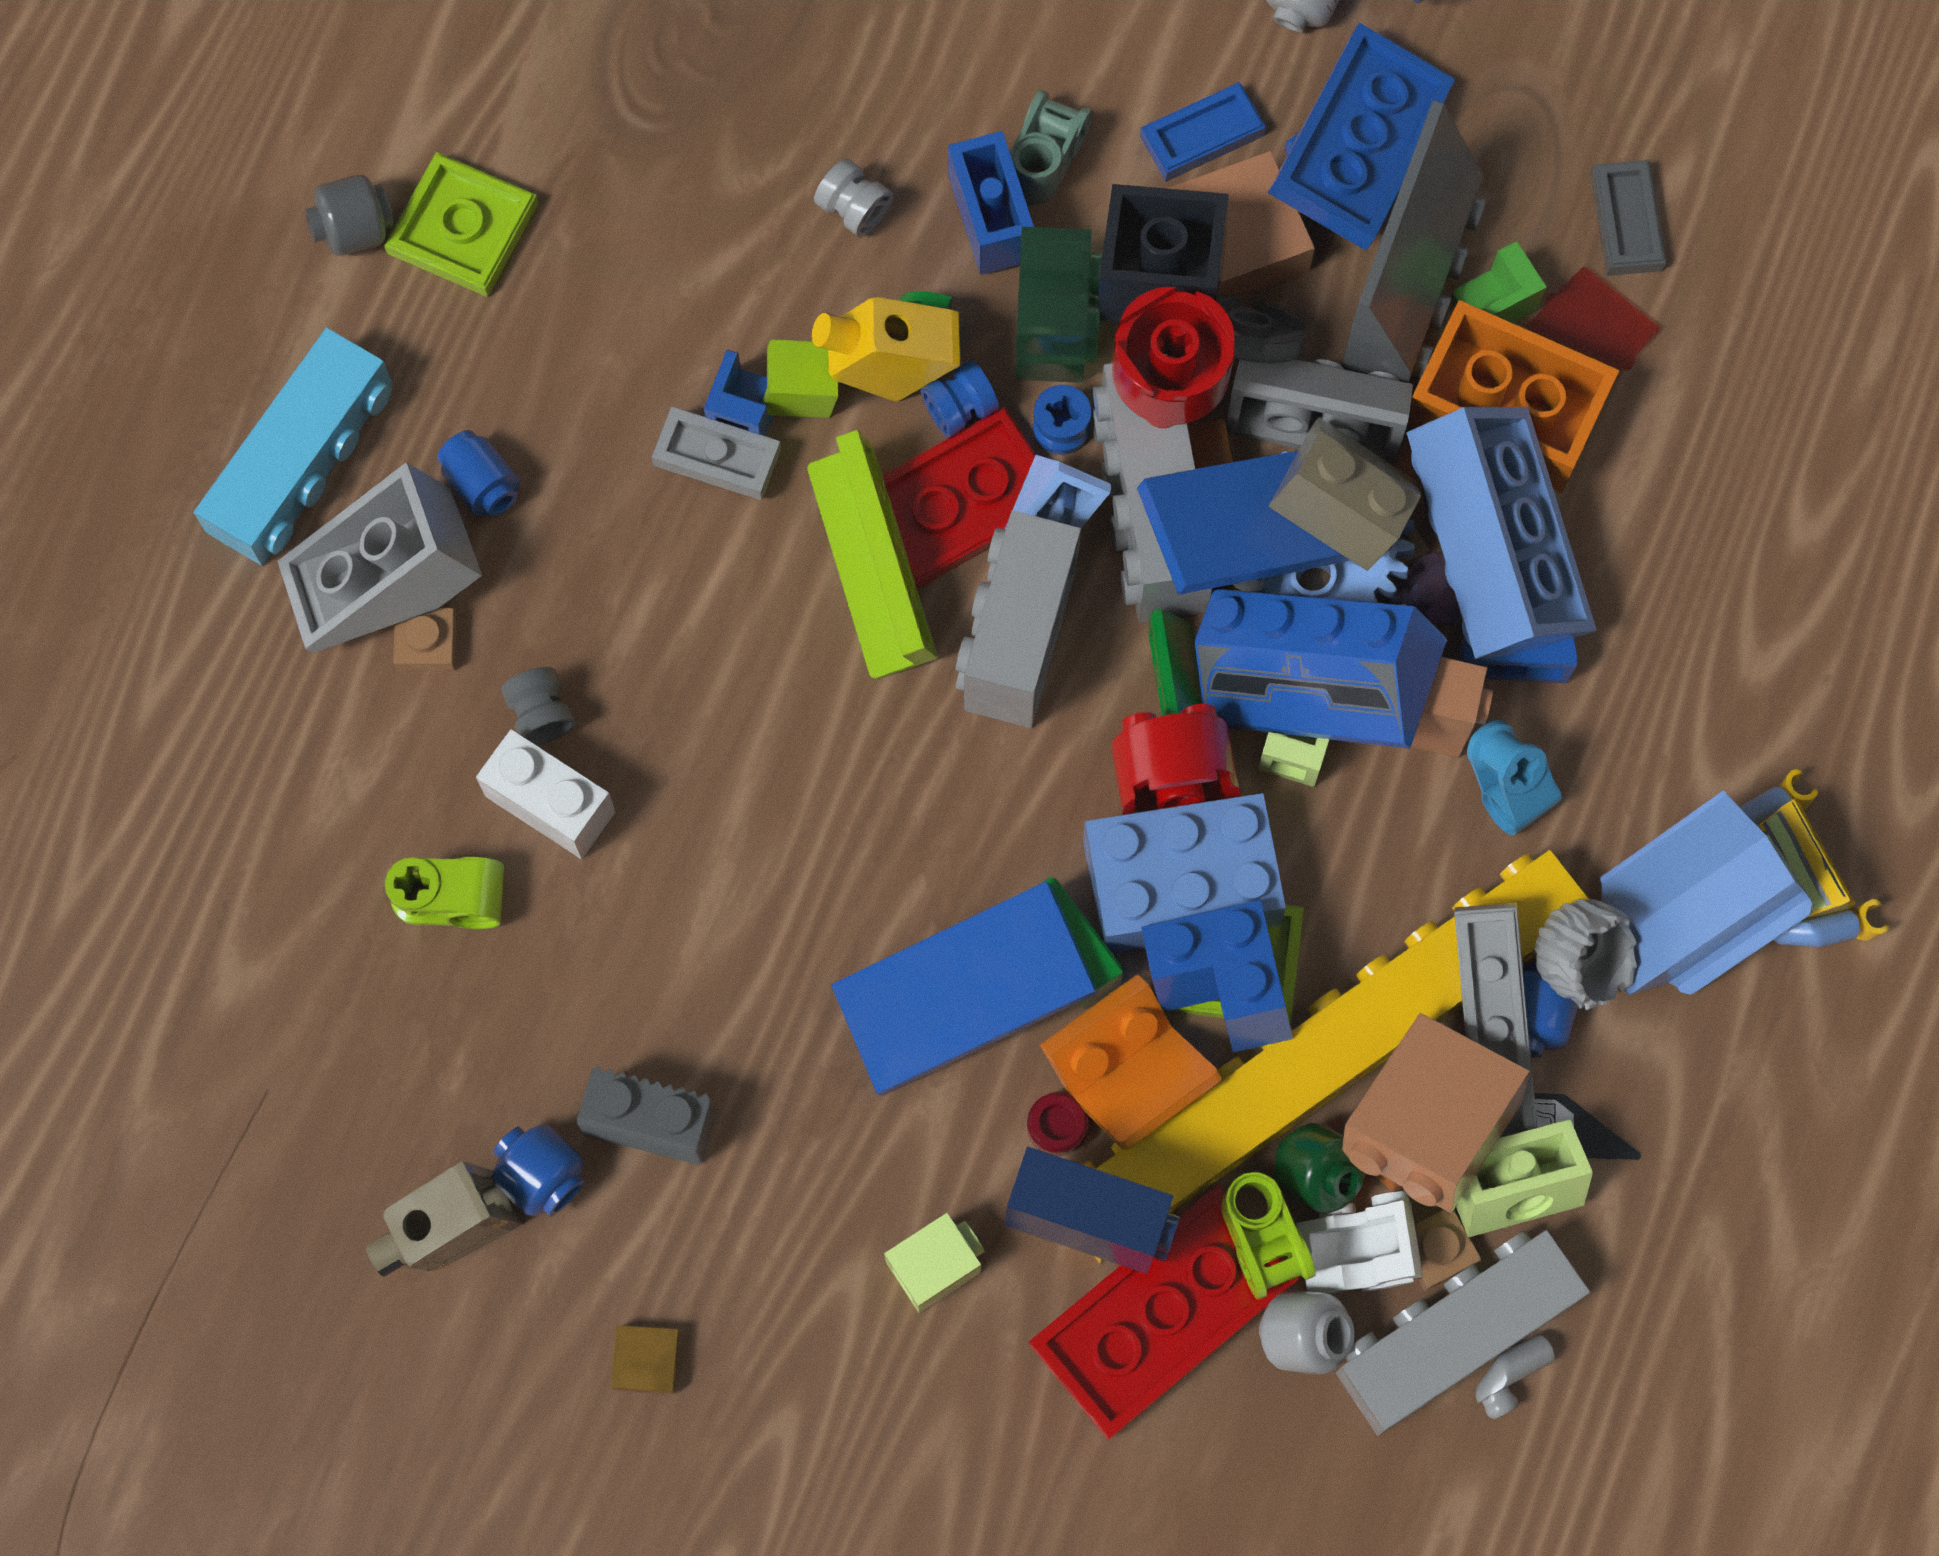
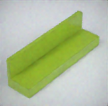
M855 430L836 437L840 450L839 453L811 462L807 466V470L869 675L873 679L878 680L938 659V655L873 444L860 431Z

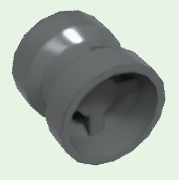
M539 667L527 670L510 678L500 688L507 707L516 712L518 718L514 725L516 732L536 746L556 740L569 733L575 727L576 722L570 706L559 702L561 700L559 693L562 686L555 668Z

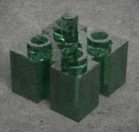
M1022 226L1015 380L1083 383L1085 363H1096L1100 315L1099 274L1102 252L1091 251L1092 230Z

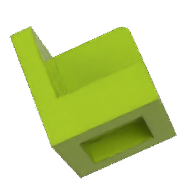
M771 340L767 347V389L762 400V404L767 407V414L772 416L830 418L838 398V381L833 380L829 374L828 350L814 346L812 341Z

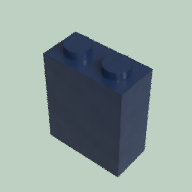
M1027 1146L1007 1204L1005 1226L1148 1274L1153 1258L1165 1262L1180 1216L1168 1213L1173 1195Z

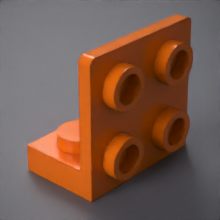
M1138 974L1040 1044L1066 1092L1075 1098L1081 1108L1123 1150L1129 1149L1140 1140L1148 1137L1156 1128L1189 1104L1197 1101L1222 1079L1217 1068L1171 1026L1149 984Z

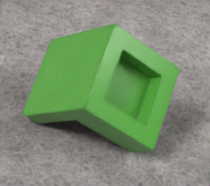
M1516 241L1498 250L1491 270L1457 287L1452 298L1456 305L1461 300L1508 322L1515 323L1538 311L1547 287Z

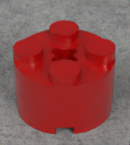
M1160 287L1150 290L1130 303L1125 309L1117 327L1112 360L1114 386L1125 405L1135 414L1146 419L1152 426L1164 429L1196 421L1210 413L1222 400L1229 386L1235 351L1234 329L1229 316L1210 296L1196 291V294L1176 291V287Z
M1205 703L1195 704L1183 709L1181 713L1160 717L1151 712H1139L1129 715L1122 720L1123 731L1112 741L1111 753L1123 815L1241 797L1229 728L1223 719L1217 717L1215 706Z

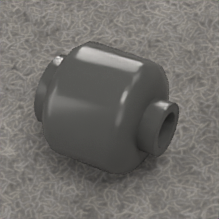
M355 175L319 185L313 195L314 207L305 209V216L313 241L324 240L327 248L336 256H344L378 247L386 238V230L394 227L391 208L382 184L373 185L368 177L364 175Z

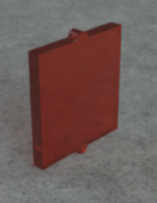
M1584 266L1557 294L1554 292L1548 294L1546 306L1524 328L1618 369L1619 373L1623 369L1630 370L1633 368L1635 356L1659 331L1657 325Z

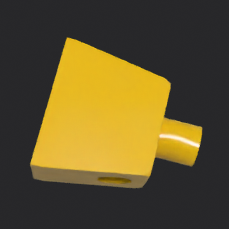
M881 297L869 298L841 317L828 313L820 314L813 325L812 342L814 346L828 350L829 374L833 380L898 402L960 366L959 312Z

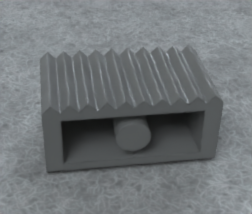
M597 1066L591 1070L578 1114L577 1124L585 1136L701 1165L716 1114L706 1093L698 1097L695 1090L686 1094L683 1087L674 1091L671 1084L662 1088L659 1081L651 1085L647 1078L639 1082L635 1075L627 1079L624 1072L615 1076L612 1069L603 1073L601 1067Z

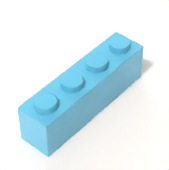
M326 327L193 513L204 531L262 567L272 553H280L288 544L294 529L293 523L305 506L307 508L312 507L320 499L326 487V477L338 460L341 462L346 460L355 449L359 440V430L370 415L375 416L379 414L387 404L393 382L384 361Z

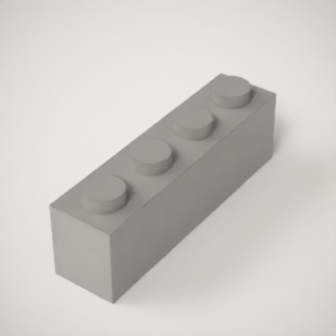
M1525 1230L1494 1251L1500 1259L1499 1262L1482 1273L1479 1272L1474 1264L1444 1284L1449 1292L1448 1296L1429 1307L1424 1298L1418 1300L1393 1318L1399 1327L1397 1330L1380 1341L1371 1332L1353 1344L1350 1353L1345 1357L1347 1363L1341 1366L1335 1374L1377 1436L1590 1293L1547 1230L1532 1240Z

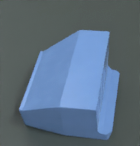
M1724 790L1600 877L1602 883V902L1628 915L1630 918L1629 929L1637 943L1633 948L1637 967L1634 969L1633 984L1630 988H1625L1629 996L1666 983L1677 987L1680 993L1692 995L1808 917L1814 910V903L1779 848Z

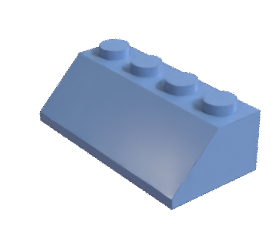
M1463 407L1407 432L1412 449V466L1423 485L1429 505V522L1438 535L1446 561V578L1449 585L1455 591L1463 617V634L1468 644L1472 647L1475 659L1509 656L1597 631L1528 407Z

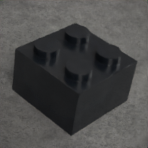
M1112 184L1099 274V320L1120 322L1125 309L1140 295L1160 287H1176V291L1196 294V291L1210 296L1219 303L1227 238L1229 194Z

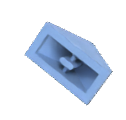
M1035 455L1013 511L1082 528L1110 494L1111 484L1059 461Z

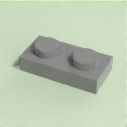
M671 406L651 458L655 467L762 501L781 452V444L778 440Z

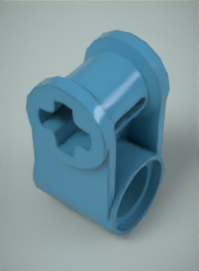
M1501 720L1489 721L1473 734L1467 749L1468 760L1472 765L1481 789V799L1485 809L1505 833L1510 836L1517 835L1561 801V792L1552 777L1546 755L1542 749L1531 743H1522L1517 739L1513 728Z

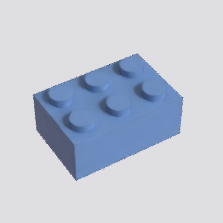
M1263 793L1085 821L1083 845L1100 938L1112 954L1144 949L1145 943L1141 929L1142 926L1256 900H1261L1267 928L1281 925L1286 906Z

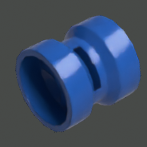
M972 360L955 369L953 381L950 379L945 382L935 380L921 388V395L929 414L939 430L947 438L963 431L967 421L972 419V415L983 419L999 410V403L991 384L981 368Z

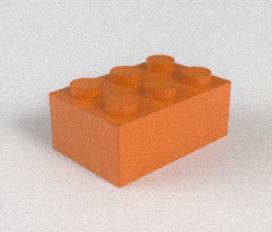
M1459 300L1411 398L1407 425L1416 429L1463 407H1528L1553 490L1562 494L1619 370Z

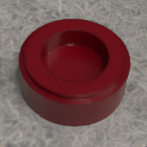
M1060 1092L1049 1093L1040 1097L1032 1105L1027 1118V1132L1032 1144L1038 1150L1055 1156L1068 1155L1078 1149L1086 1137L1088 1129L1087 1113L1073 1096Z

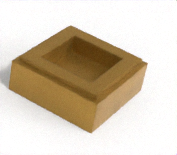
M616 1325L610 1388L618 1391L674 1394L679 1330Z

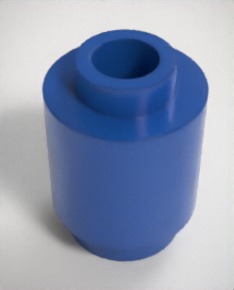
M466 430L451 437L440 448L437 460L442 465V476L474 515L498 516L515 503L517 499L516 492L520 486V478L487 438L477 436L471 430Z

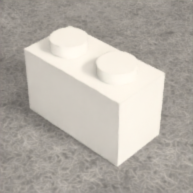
M511 729L476 776L486 798L581 860L616 813L609 792Z

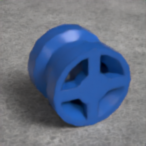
M1060 384L1049 387L1039 395L1034 407L1033 433L1035 440L1042 449L1051 454L1067 455L1083 447L1089 437L1091 406L1089 399L1084 393L1073 386ZM1062 410L1061 415L1055 416L1053 418L1052 415H1054L1057 412H1061Z

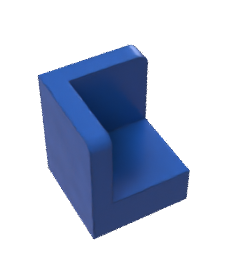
M727 349L704 406L705 417L766 436L774 417L767 414V407L762 404L767 389V377L741 369L739 353Z

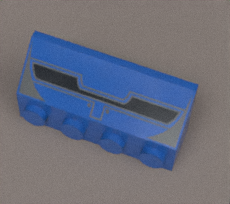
M1213 589L1195 639L1203 704L1215 706L1217 717L1223 719L1227 723L1228 728L1410 749L1447 639L1415 606Z

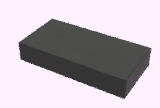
M1650 161L1593 165L1590 175L1606 276L1663 271L1666 260Z

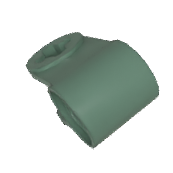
M1038 90L1026 114L1023 127L1011 151V158L1026 204H1044L1055 196L1073 157L1078 154L1085 140L1092 120V109L1083 107L1081 110H1076L1049 99V93L1043 90ZM1037 165L1046 170L1040 173H1032L1024 168Z

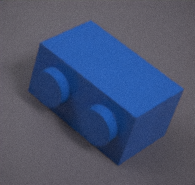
M1003 131L948 145V177L979 274L982 275L1034 261L1035 228Z

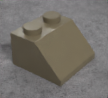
M1319 417L1314 422L1268 507L1368 571L1399 539L1421 495L1416 480Z

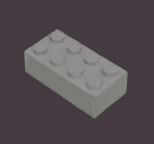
M1112 363L1104 364L1102 386L1093 387L1095 409H1091V419L1096 444L1103 443L1105 462L1101 463L1102 480L1111 484V492L1107 497L1113 496L1114 516H1111L1110 522L1115 551L1125 550L1123 551L1124 570L1120 571L1124 603L1126 606L1135 604L1138 623L1149 622L1152 610L1158 609L1165 610L1178 617L1203 614L1208 606L1212 588L1178 595L1137 490V487L1144 478L1195 469L1187 423L1174 425L1167 429L1157 428L1148 423L1146 419L1135 414L1125 405L1116 391L1112 377Z

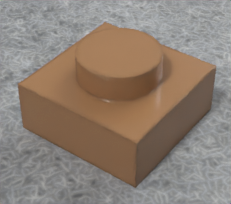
M438 608L394 624L393 666L396 671H455L457 615L454 608Z
M1443 1209L1415 1224L1423 1277L1417 1279L1424 1291L1437 1286L1481 1261L1479 1254L1467 1236L1454 1210L1452 1213H1449Z

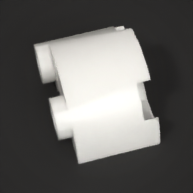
M1405 1191L1375 1195L1371 1197L1373 1207L1365 1208L1366 1211L1356 1213L1355 1203H1349L1343 1209L1332 1213L1319 1212V1219L1297 1223V1228L1308 1247L1316 1272L1315 1277L1308 1280L1305 1279L1307 1291L1322 1292L1329 1295L1355 1289L1369 1292L1409 1284L1413 1282V1278L1423 1277L1412 1207L1408 1194Z

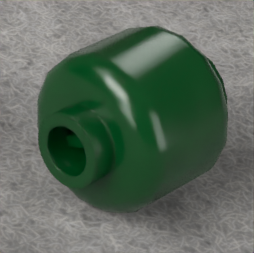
M1308 1123L1299 1126L1283 1138L1275 1155V1178L1279 1188L1291 1198L1316 1212L1332 1213L1343 1209L1354 1200L1362 1188L1366 1173L1354 1166L1342 1150L1344 1135L1322 1124Z

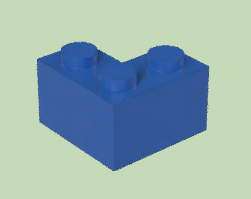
M1261 900L1141 927L1152 981L1159 1004L1164 1012L1220 999L1233 1052L1293 1039Z

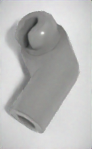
M1536 1335L1501 1353L1476 1386L1477 1404L1483 1403L1486 1414L1490 1418L1498 1419L1517 1408L1518 1399L1511 1392L1509 1386L1554 1361V1352L1547 1339L1541 1335Z

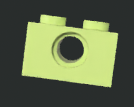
M1571 1119L1499 1138L1456 1205L1468 1237L1585 1205L1593 1171Z

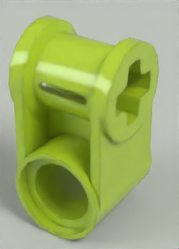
M462 857L456 859L404 858L395 863L387 872L385 890L395 914L407 924L416 926H455L465 929L495 928L500 926L504 865L497 860L483 857ZM413 883H423L425 889L419 890L417 900H407L405 894L411 893Z
M1257 1172L1246 1173L1235 1179L1222 1197L1221 1211L1236 1247L1242 1272L1254 1297L1257 1300L1267 1296V1289L1299 1276L1306 1280L1315 1277V1267L1308 1247L1299 1229L1293 1222L1276 1182L1266 1174ZM1246 1188L1256 1189L1262 1193L1267 1202L1266 1215L1261 1219L1255 1220L1241 1215L1235 1203L1236 1193ZM1283 1256L1288 1258L1270 1267H1264V1264Z

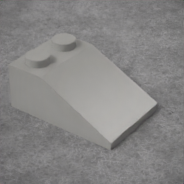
M407 462L277 561L305 649L312 653L438 609L482 576L452 490Z

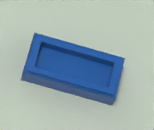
M1238 82L1141 127L1140 137L1164 180L1169 181L1265 136L1266 126L1242 84Z

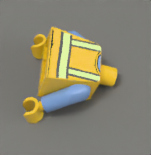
M1799 769L1791 770L1779 787L1769 789L1740 807L1779 848L1814 903V910L1808 917L1779 935L1773 941L1779 945L1819 948L1855 938L1862 941H1870L1889 930V925L1881 928L1872 927L1866 919V912L1872 911L1882 906V904L1877 899H1871L1851 911L1847 910L1855 906L1856 903L1804 812L1818 795V790L1815 789L1808 795L1797 793L1792 785L1804 773Z

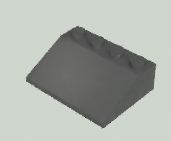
M1432 101L1357 305L1342 362L1344 370L1362 374L1374 371L1387 372L1398 377L1400 382L1409 383L1411 376L1421 379L1434 347L1424 344V340L1429 327L1441 329L1452 298L1441 293L1447 277L1455 280L1459 279L1469 251L1468 247L1459 245L1465 228L1476 232L1487 199L1477 196L1483 173L1443 103Z

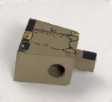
M461 1161L383 1211V1218L390 1232L366 1245L368 1257L377 1272L385 1277L406 1264L410 1268L433 1272L523 1225L511 1200L495 1186L492 1179L493 1170Z

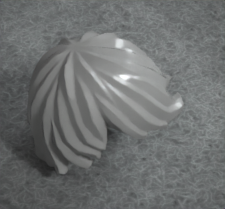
M1579 899L1571 903H1563L1558 910L1550 912L1549 919L1546 920L1545 925L1539 928V937L1536 939L1534 947L1537 953L1536 967L1542 979L1550 984V987L1555 990L1557 995L1573 1000L1580 1009L1585 1006V1010H1589L1598 1005H1607V999L1615 1000L1617 988L1619 992H1622L1625 988L1631 987L1634 969L1637 967L1633 949L1637 943L1629 929L1630 918L1628 915L1611 905L1595 899Z

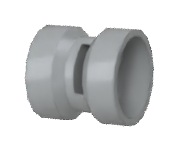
M849 158L842 159L829 170L820 182L814 196L815 204L829 214L839 213L844 220V227L859 238L866 236L880 223L893 200V193L880 182L864 180L863 169Z

